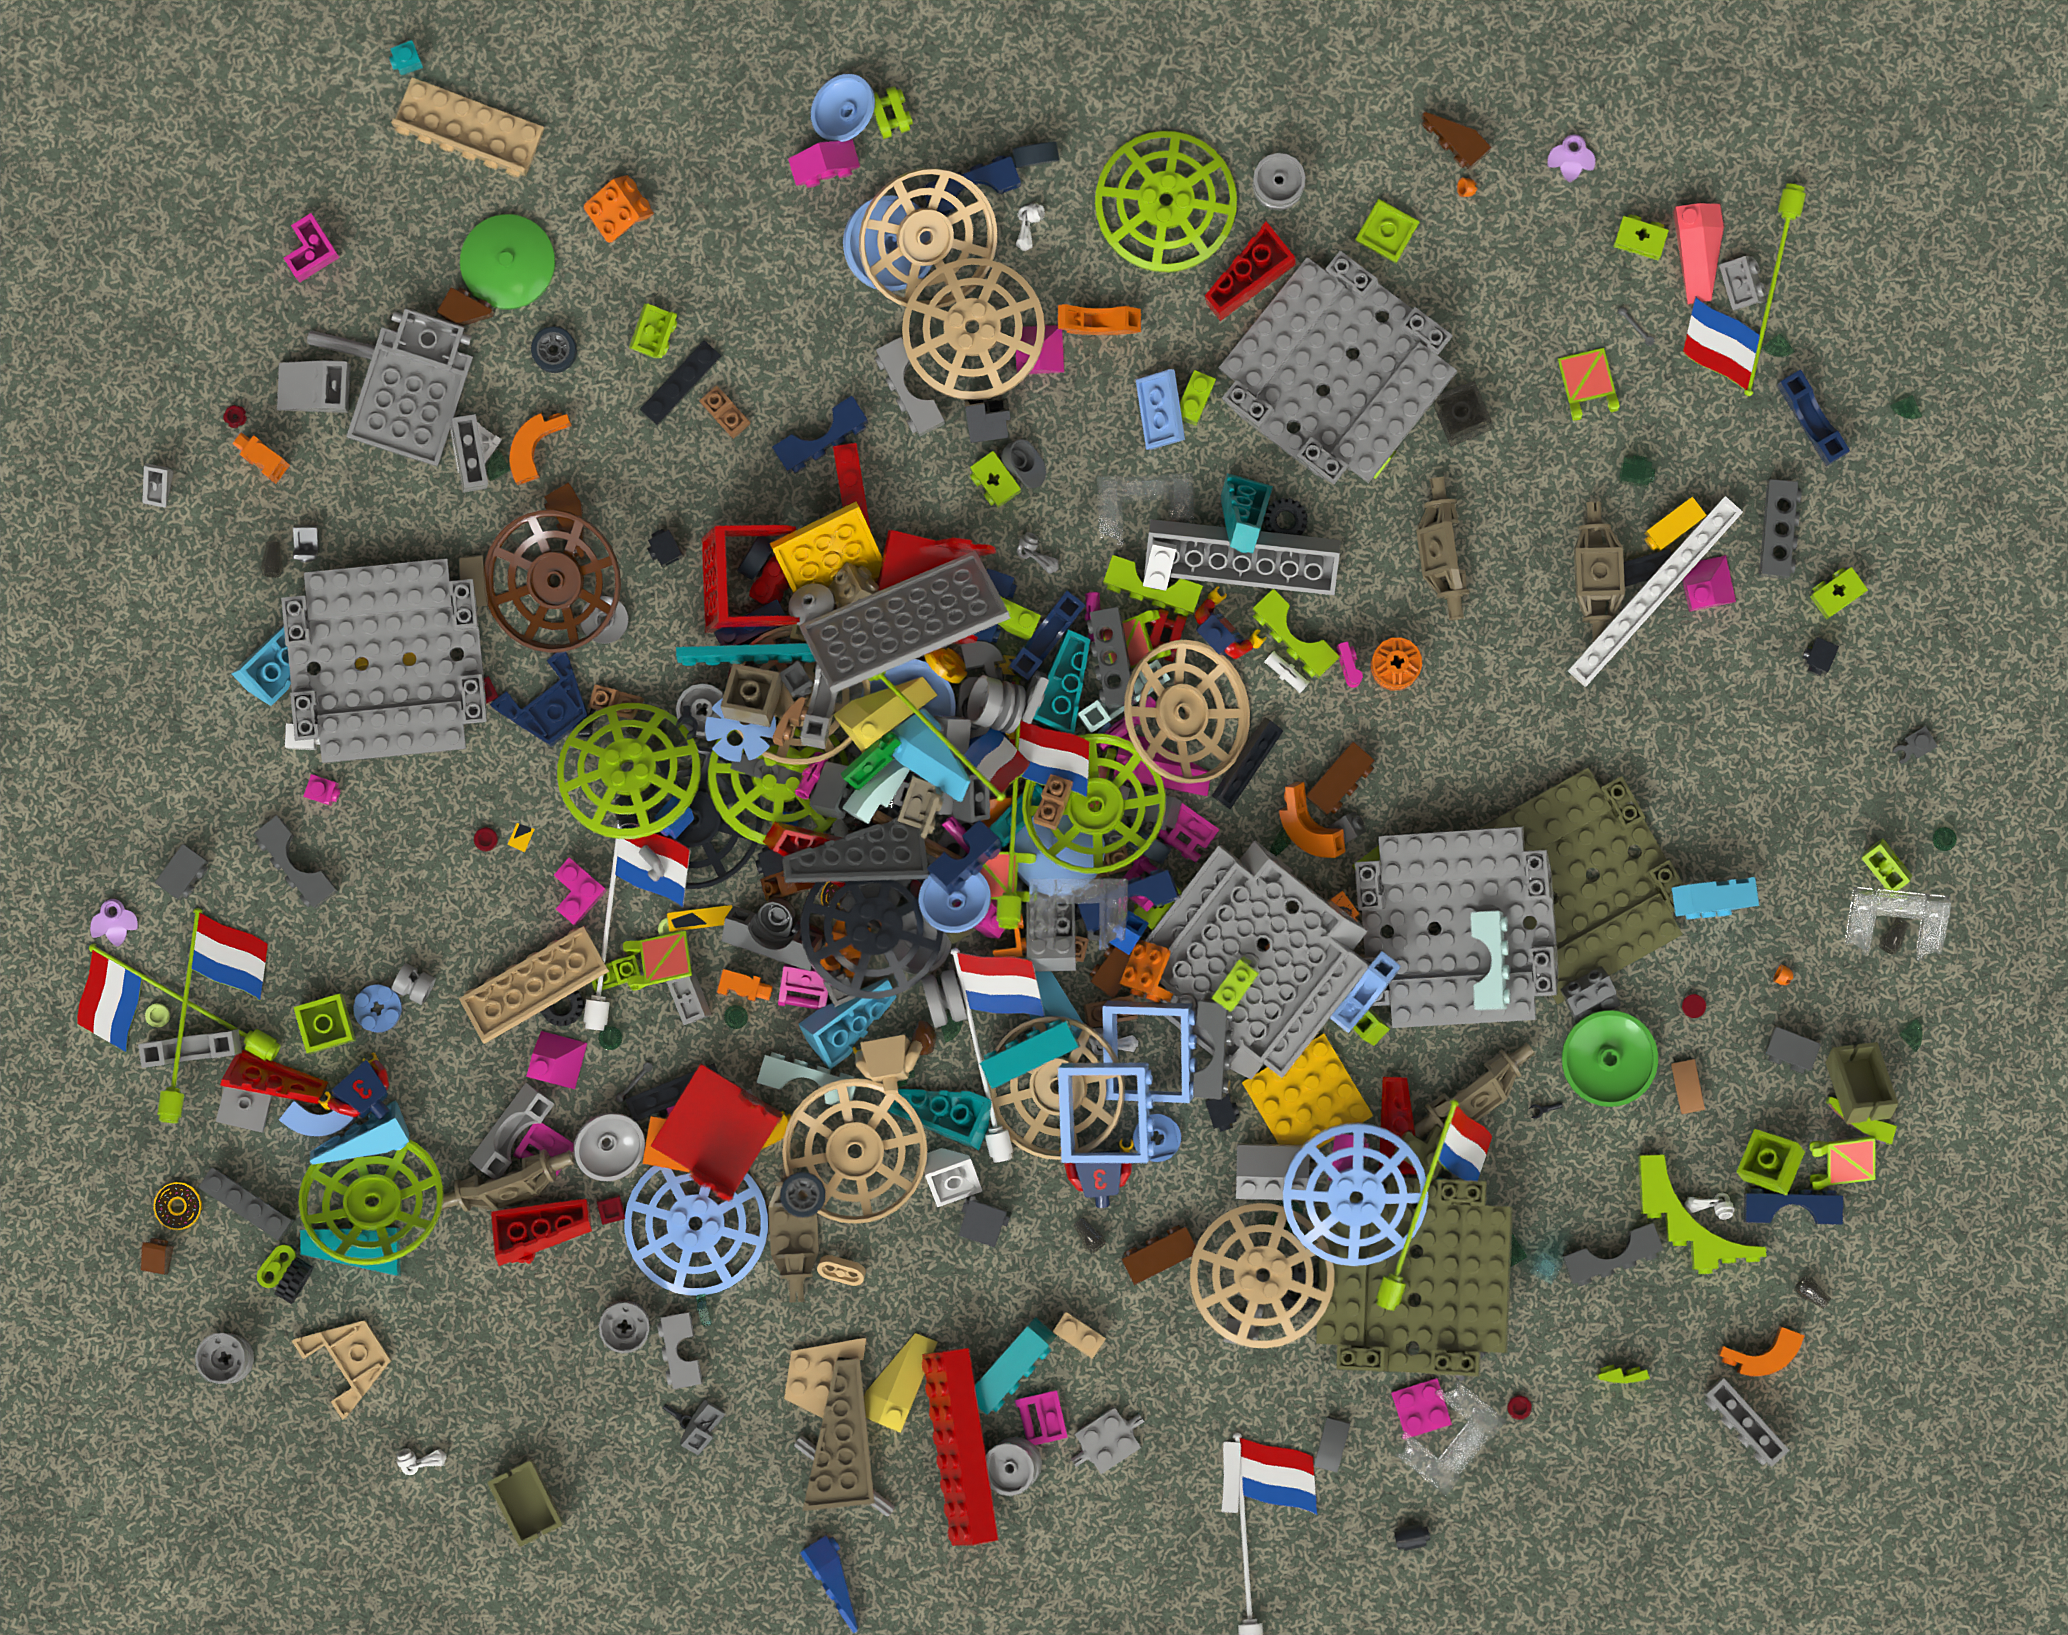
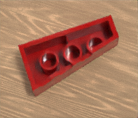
M1267 221L1205 295L1206 304L1219 321H1222L1296 265L1295 256Z
M775 821L763 843L782 856H787L808 848L824 845L825 842L836 841L843 837ZM830 881L839 887L846 885L844 881Z
M587 1199L491 1211L494 1253L498 1266L592 1231L590 1208Z

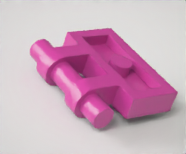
M1182 803L1175 829L1170 833L1167 830H1160L1157 836L1163 839L1169 846L1171 845L1182 853L1181 856L1185 859L1190 858L1196 863L1201 857L1194 850L1197 844L1206 850L1220 829ZM1180 832L1191 839L1188 845L1176 838Z

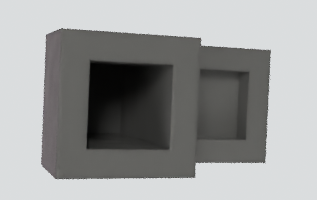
M983 641L961 645L966 669L971 671L985 668L988 677L999 679L1001 682L1004 681L1002 668H998L997 665L1006 663V659L999 649Z

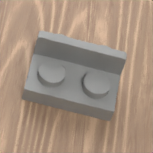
M1743 256L1719 265L1732 310L1766 302L1764 297L1766 296V289L1759 280V265L1753 257Z

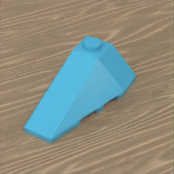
M284 625L232 673L248 692L270 706L291 685Z
M925 709L920 710L939 731L942 729L939 722ZM914 714L894 730L902 744L894 750L895 752L892 756L902 765L955 800L962 801L970 783V779L958 758H954L949 747Z
M1051 971L1035 972L1045 1017L1061 1016L1082 1022ZM1030 1014L1031 1020L1041 1017L1038 1015ZM1050 1023L1045 1024L1047 1030H1049L1048 1024ZM1071 1025L1076 1038H1078L1082 1029Z
M884 978L861 990L884 991L892 989L889 980ZM896 995L881 999L856 997L837 1007L831 1003L815 1011L798 1025L812 1049L827 1068L832 1069L852 1053L853 1045L860 1037H865L868 1033L866 1029L873 1020H878L896 999Z
M396 1100L386 1105L390 1112L382 1120H379L373 1113H370L368 1115L369 1120L362 1125L355 1123L349 1127V1130L345 1132L343 1137L334 1136L310 1151L311 1164L387 1153L393 1149L397 1151L404 1148L409 1142V1131Z

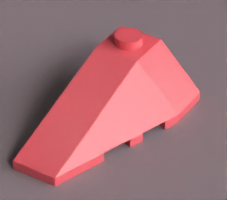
M1706 203L1677 206L1673 211L1687 304H1694L1695 296L1701 302L1711 301L1724 229L1720 204Z

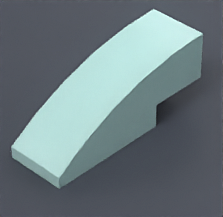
M896 759L891 760L860 790L856 789L843 806V809L855 818L869 823L879 805L885 807L889 805L910 769Z

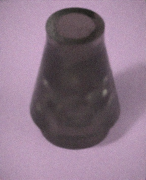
M266 542L260 566L262 576L278 578L281 576V572L284 571L279 542Z
M1896 918L1894 923L1880 937L1879 948L1888 954L1895 955L1897 951L1901 950L1909 924L1901 918Z
M1085 1217L1073 1225L1085 1250H1089L1091 1254L1100 1250L1107 1243L1104 1240L1105 1236L1092 1226Z
M1806 1275L1797 1282L1794 1288L1798 1297L1819 1306L1821 1309H1824L1831 1300V1297L1823 1291L1812 1277L1808 1278Z

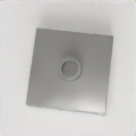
M1038 670L1034 672L1026 691V702L1022 720L1031 724L1037 708L1043 702L1044 691L1049 682L1045 673Z
M224 1087L216 1122L263 1133L272 1095Z

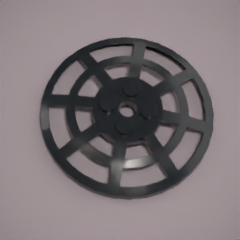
M697 746L699 755H704L705 760L700 773L697 792L689 805L692 812H696L699 815V821L696 825H688L676 839L671 835L665 836L661 832L656 833L667 838L671 837L688 849L702 846L708 856V859L689 861L688 869H698L712 865L718 877L703 882L686 883V889L708 888L728 880L748 863L758 845L757 842L752 841L743 858L726 872L721 859L732 850L739 837L747 838L736 832L729 824L721 822L722 817L717 811L711 796L706 794L708 787V765L713 749ZM718 755V760L724 763H732V761ZM668 759L657 761L656 764L663 773L664 779L667 780L670 766L666 761ZM692 769L677 771L674 784L681 788L677 779L691 776ZM739 774L745 781V784L741 787L744 793L748 794L755 788L753 781L748 774ZM716 775L717 784L727 792V795L722 797L724 804L728 806L733 803L734 806L739 801L735 791L724 779ZM655 785L647 800L656 795L661 788ZM758 797L754 803L763 810L761 798ZM656 804L650 809L645 810L649 824L651 812L658 813L664 805ZM742 812L739 813V814L735 817V818H737L741 823H742ZM756 816L755 831L761 833L763 818ZM718 832L732 835L726 846L716 853L711 841Z
M917 879L921 885L925 881V879ZM894 880L844 881L846 885L835 893L828 907L814 903L816 895L826 882H815L803 905L800 919V934L808 961L827 984L853 997L881 999L895 996L908 990L929 972L941 949L943 931L937 929L936 941L923 937L924 921L919 906V897L914 898L906 887ZM868 883L881 884L878 897L866 899L859 886ZM892 887L899 891L908 900V903L896 908L895 905L888 901L890 888ZM850 891L856 904L851 907L848 913L835 909L840 899ZM914 911L916 918V934L903 930L902 917ZM810 913L825 916L824 935L828 946L817 952L813 950L809 934ZM832 918L845 922L846 936L834 942L832 935ZM872 919L877 920L880 924V930L877 933H872L868 930V922ZM900 939L913 943L907 955L898 962L892 949L898 944ZM852 945L857 951L861 952L858 965L848 961L839 950ZM922 946L933 950L924 967L912 979L907 981L902 968L913 959L919 947ZM884 954L890 966L883 969H867L871 955ZM833 955L842 966L854 972L850 987L832 977L823 968L820 960ZM893 973L899 985L884 991L860 990L864 976L880 977Z

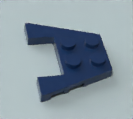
M567 651L557 652L546 660L559 676L560 681L525 708L520 709L507 691L490 703L494 710L551 747L588 717Z

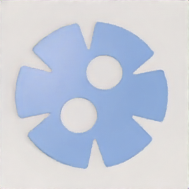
M720 699L712 707V710L721 719L707 717L705 723L707 741L722 738L712 749L722 758L734 762L741 761L743 748L748 760L762 755L769 748V744L760 736L773 738L776 729L775 716L773 717L771 727L756 724L743 725L739 721L724 718L720 707L722 699ZM731 730H739L743 733L744 739L740 745L732 746L727 742V734Z

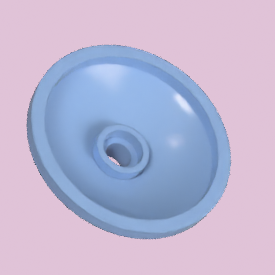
M843 74L832 78L821 87L812 103L811 121L815 131L822 138L831 142H844L857 136L867 126L875 106L874 93L869 83L860 76Z
M980 872L975 876L972 875L966 880L961 890L954 891L951 895L944 891L929 875L923 882L919 892V906L926 921L934 928L949 933L963 932L976 926L987 914L991 902L989 885ZM955 902H961L959 907L953 906Z

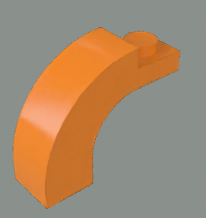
M1067 304L1058 305V329L1067 330V333L1081 335L1140 333L1141 309L1128 306L1083 308Z
M540 413L525 422L518 430L510 449V467L517 485L540 478L534 462L535 448L538 442L546 435L572 426L567 414L557 413L548 417L549 420L545 422L543 415Z
M1294 782L1286 786L1284 800L1287 806L1279 810L1282 825L1290 839L1303 851L1314 856L1336 858L1345 853L1343 829L1324 828L1311 818L1307 809L1305 783Z
M1779 1327L1772 1346L1760 1355L1748 1356L1721 1346L1718 1356L1723 1357L1722 1362L1732 1366L1740 1363L1737 1373L1749 1376H1765L1781 1370L1793 1360L1801 1347L1805 1335Z

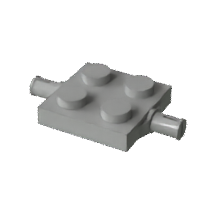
M1115 1407L1111 1408L1074 1433L1081 1443L1082 1452L1071 1458L1072 1462L1077 1467L1088 1459L1096 1466L1100 1474L1104 1473L1141 1448L1134 1437L1133 1429L1144 1423V1420L1138 1414L1129 1421H1126L1120 1416Z

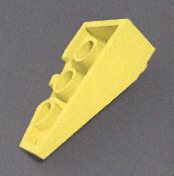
M924 677L895 686L918 710L937 696ZM890 688L852 700L833 716L863 753L874 742L882 739L883 736L912 716L914 712Z
M917 1333L911 1337L866 1390L864 1405L867 1419L900 1433L902 1432L925 1375L922 1370V1354L934 1352L937 1345L936 1341Z

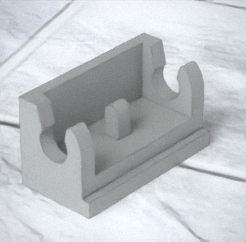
M692 971V976L666 981L683 1025L712 1016L695 971Z

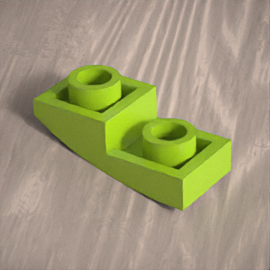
M635 955L605 964L609 972L603 976L602 991L627 983L629 976L641 975ZM598 978L591 982L594 993L597 992Z
M1614 1364L1600 1368L1601 1373L1596 1374L1597 1379L1613 1383H1633L1650 1379L1647 1370H1641L1640 1366L1626 1370L1627 1375L1624 1376L1621 1368H1615Z

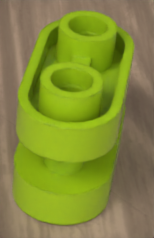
M895 86L886 88L887 96L879 98L878 93H874L875 106L873 113L883 139L892 137L890 129L899 127L900 132L904 133L909 131V125L913 124L909 111L904 112L901 104L905 102L902 90H896ZM891 105L895 118L887 120L883 107Z

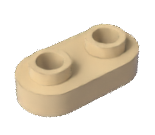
M832 1255L821 1257L817 1267V1271L822 1277L851 1286L862 1284L866 1274V1270L861 1264Z

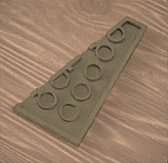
M860 1359L835 1362L802 1511L874 1504Z

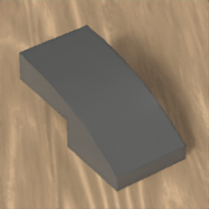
M705 1399L686 1427L680 1445L699 1455L713 1439L711 1431L726 1415L723 1409Z
M1327 1416L1314 1463L1315 1467L1338 1472L1350 1422Z

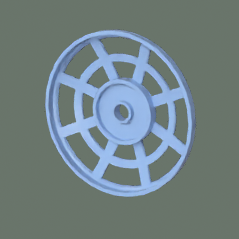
M1345 1123L1317 1133L1297 1151L1285 1175L1283 1205L1287 1220L1294 1234L1312 1253L1336 1264L1349 1266L1368 1265L1380 1262L1404 1247L1407 1235L1402 1238L1394 1229L1403 1217L1406 1203L1419 1202L1426 1182V1176L1417 1155L1398 1135L1373 1124ZM1354 1132L1353 1147L1340 1149L1329 1154L1327 1157L1316 1147L1322 1141L1333 1136ZM1364 1133L1383 1137L1397 1145L1400 1149L1389 1159L1376 1150L1364 1148ZM1309 1153L1318 1165L1309 1177L1306 1190L1291 1189L1296 1170L1303 1158ZM1353 1155V1168L1345 1169L1339 1173L1331 1164L1337 1159ZM1363 1155L1377 1159L1384 1166L1376 1174L1364 1169ZM1406 1156L1411 1160L1418 1174L1421 1186L1420 1193H1407L1404 1178L1397 1167ZM1324 1170L1332 1179L1327 1192L1314 1191L1316 1181ZM1391 1172L1397 1180L1399 1193H1385L1382 1181ZM1354 1191H1360L1363 1194L1362 1200L1358 1203H1354L1349 1199L1350 1194ZM1428 1191L1412 1238L1421 1226L1426 1213ZM1291 1199L1306 1200L1308 1215L1315 1226L1306 1235L1301 1232L1295 1221ZM1313 1201L1328 1202L1332 1214L1321 1222L1315 1212ZM1387 1203H1399L1396 1215L1388 1224L1380 1216L1384 1205ZM1338 1221L1349 1225L1350 1239L1340 1237L1328 1229ZM1373 1222L1381 1230L1376 1235L1359 1239L1360 1226ZM1323 1234L1335 1243L1349 1246L1348 1259L1327 1254L1318 1249L1312 1242ZM1386 1236L1396 1245L1378 1256L1358 1259L1359 1246L1373 1244Z
M658 1166L651 1167L639 1179L632 1190L625 1212L627 1245L641 1271L661 1287L675 1293L690 1296L717 1293L742 1280L753 1269L760 1258L768 1234L766 1203L760 1188L753 1178L747 1173L743 1179L750 1188L738 1195L735 1192L731 1202L725 1201L718 1205L708 1197L711 1189L709 1187L701 1186L699 1195H685L680 1183L692 1180L690 1173L675 1177L672 1169ZM661 1170L667 1183L655 1193L649 1205L636 1202L637 1196L645 1183L656 1172ZM671 1189L677 1202L671 1207L670 1211L657 1208V1203L661 1197ZM754 1196L760 1211L761 1229L759 1236L745 1232L746 1215L742 1203ZM734 1207L737 1209L739 1218L738 1230L725 1227L723 1213ZM633 1211L646 1214V1234L650 1243L638 1251L632 1235L631 1218ZM694 1216L700 1217L703 1222L701 1229L697 1231L692 1230L689 1226V1221ZM653 1217L667 1220L668 1234L657 1240L653 1232ZM721 1237L735 1239L731 1249L724 1257L720 1258L714 1246ZM674 1242L679 1248L683 1249L680 1262L677 1263L670 1259L661 1248ZM742 1242L756 1245L755 1251L748 1263L736 1275L731 1277L725 1264L736 1255ZM705 1251L712 1264L701 1267L689 1266L692 1252ZM655 1252L662 1262L677 1270L674 1284L666 1282L646 1266L642 1259ZM716 1270L723 1281L718 1285L706 1288L683 1287L687 1273L703 1274Z

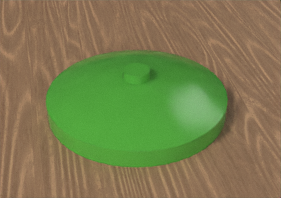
M497 215L482 221L469 233L461 249L460 269L466 286L477 299L480 298L488 302L494 308L517 309L533 303L547 290L555 271V254L548 236L536 223L518 215Z
M1599 1011L1584 1017L1570 1030L1563 1044L1561 1064L1568 1084L1581 1098L1599 1106L1616 1107L1636 1100L1649 1088L1657 1072L1658 1051L1652 1034L1641 1021L1624 1012Z

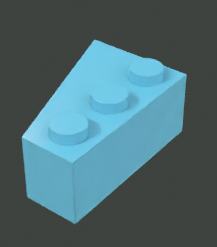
M1755 877L1740 880L1733 879L1724 882L1689 884L1672 888L1676 916L1686 915V920L1701 918L1700 914L1702 918L1716 917V913L1718 917L1732 915L1731 910L1759 906Z

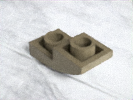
M484 555L460 557V580L473 579L477 607L487 606Z

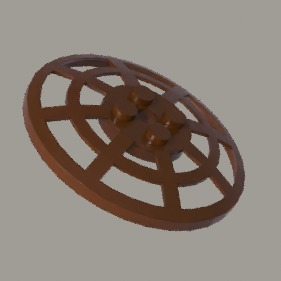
M540 510L527 513L504 527L492 543L485 560L484 574L488 607L501 629L523 646L547 653L577 649L600 635L615 614L621 590V576L616 555L605 536L592 523L578 515L561 510ZM557 516L568 518L575 522L570 534L558 530L543 531L537 518ZM529 523L534 535L525 540L515 553L501 548L504 541L513 531L521 525ZM583 526L591 530L600 539L609 554L608 557L598 560L593 550L580 539ZM547 538L568 540L564 552H552ZM538 542L542 555L533 562L523 558V553L531 545ZM577 545L585 551L592 563L580 566L572 557ZM499 557L510 562L507 576L509 591L496 596L493 573L496 558ZM613 565L615 590L614 598L610 605L600 599L603 588L601 569ZM517 566L528 570L527 585L520 588L516 587ZM595 572L596 575L594 594L583 589L584 575ZM552 574H557L560 577L561 582L558 587L553 586L550 582ZM531 594L533 599L540 604L535 615L526 609L520 597ZM578 598L590 603L581 615L574 618L571 604ZM513 601L518 611L531 622L524 635L508 624L498 605ZM595 608L607 614L593 632L579 640L576 625L585 621L594 612ZM549 609H561L565 622H548L544 618ZM539 627L550 630L567 629L570 643L551 645L535 641L533 638Z

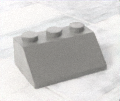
M1237 1143L1236 1199L1283 1200L1285 1175L1289 1164L1303 1145ZM1309 1153L1303 1158L1297 1168L1291 1189L1306 1190L1309 1180Z

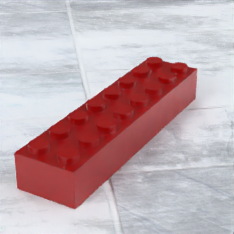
M969 1348L922 1354V1370L925 1373L927 1383L925 1391L929 1397V1416L931 1421H933V1441L937 1447L938 1454L936 1462L942 1479L940 1481V1488L944 1493V1513L948 1518L949 1525L948 1538L952 1546H971L999 1541Z

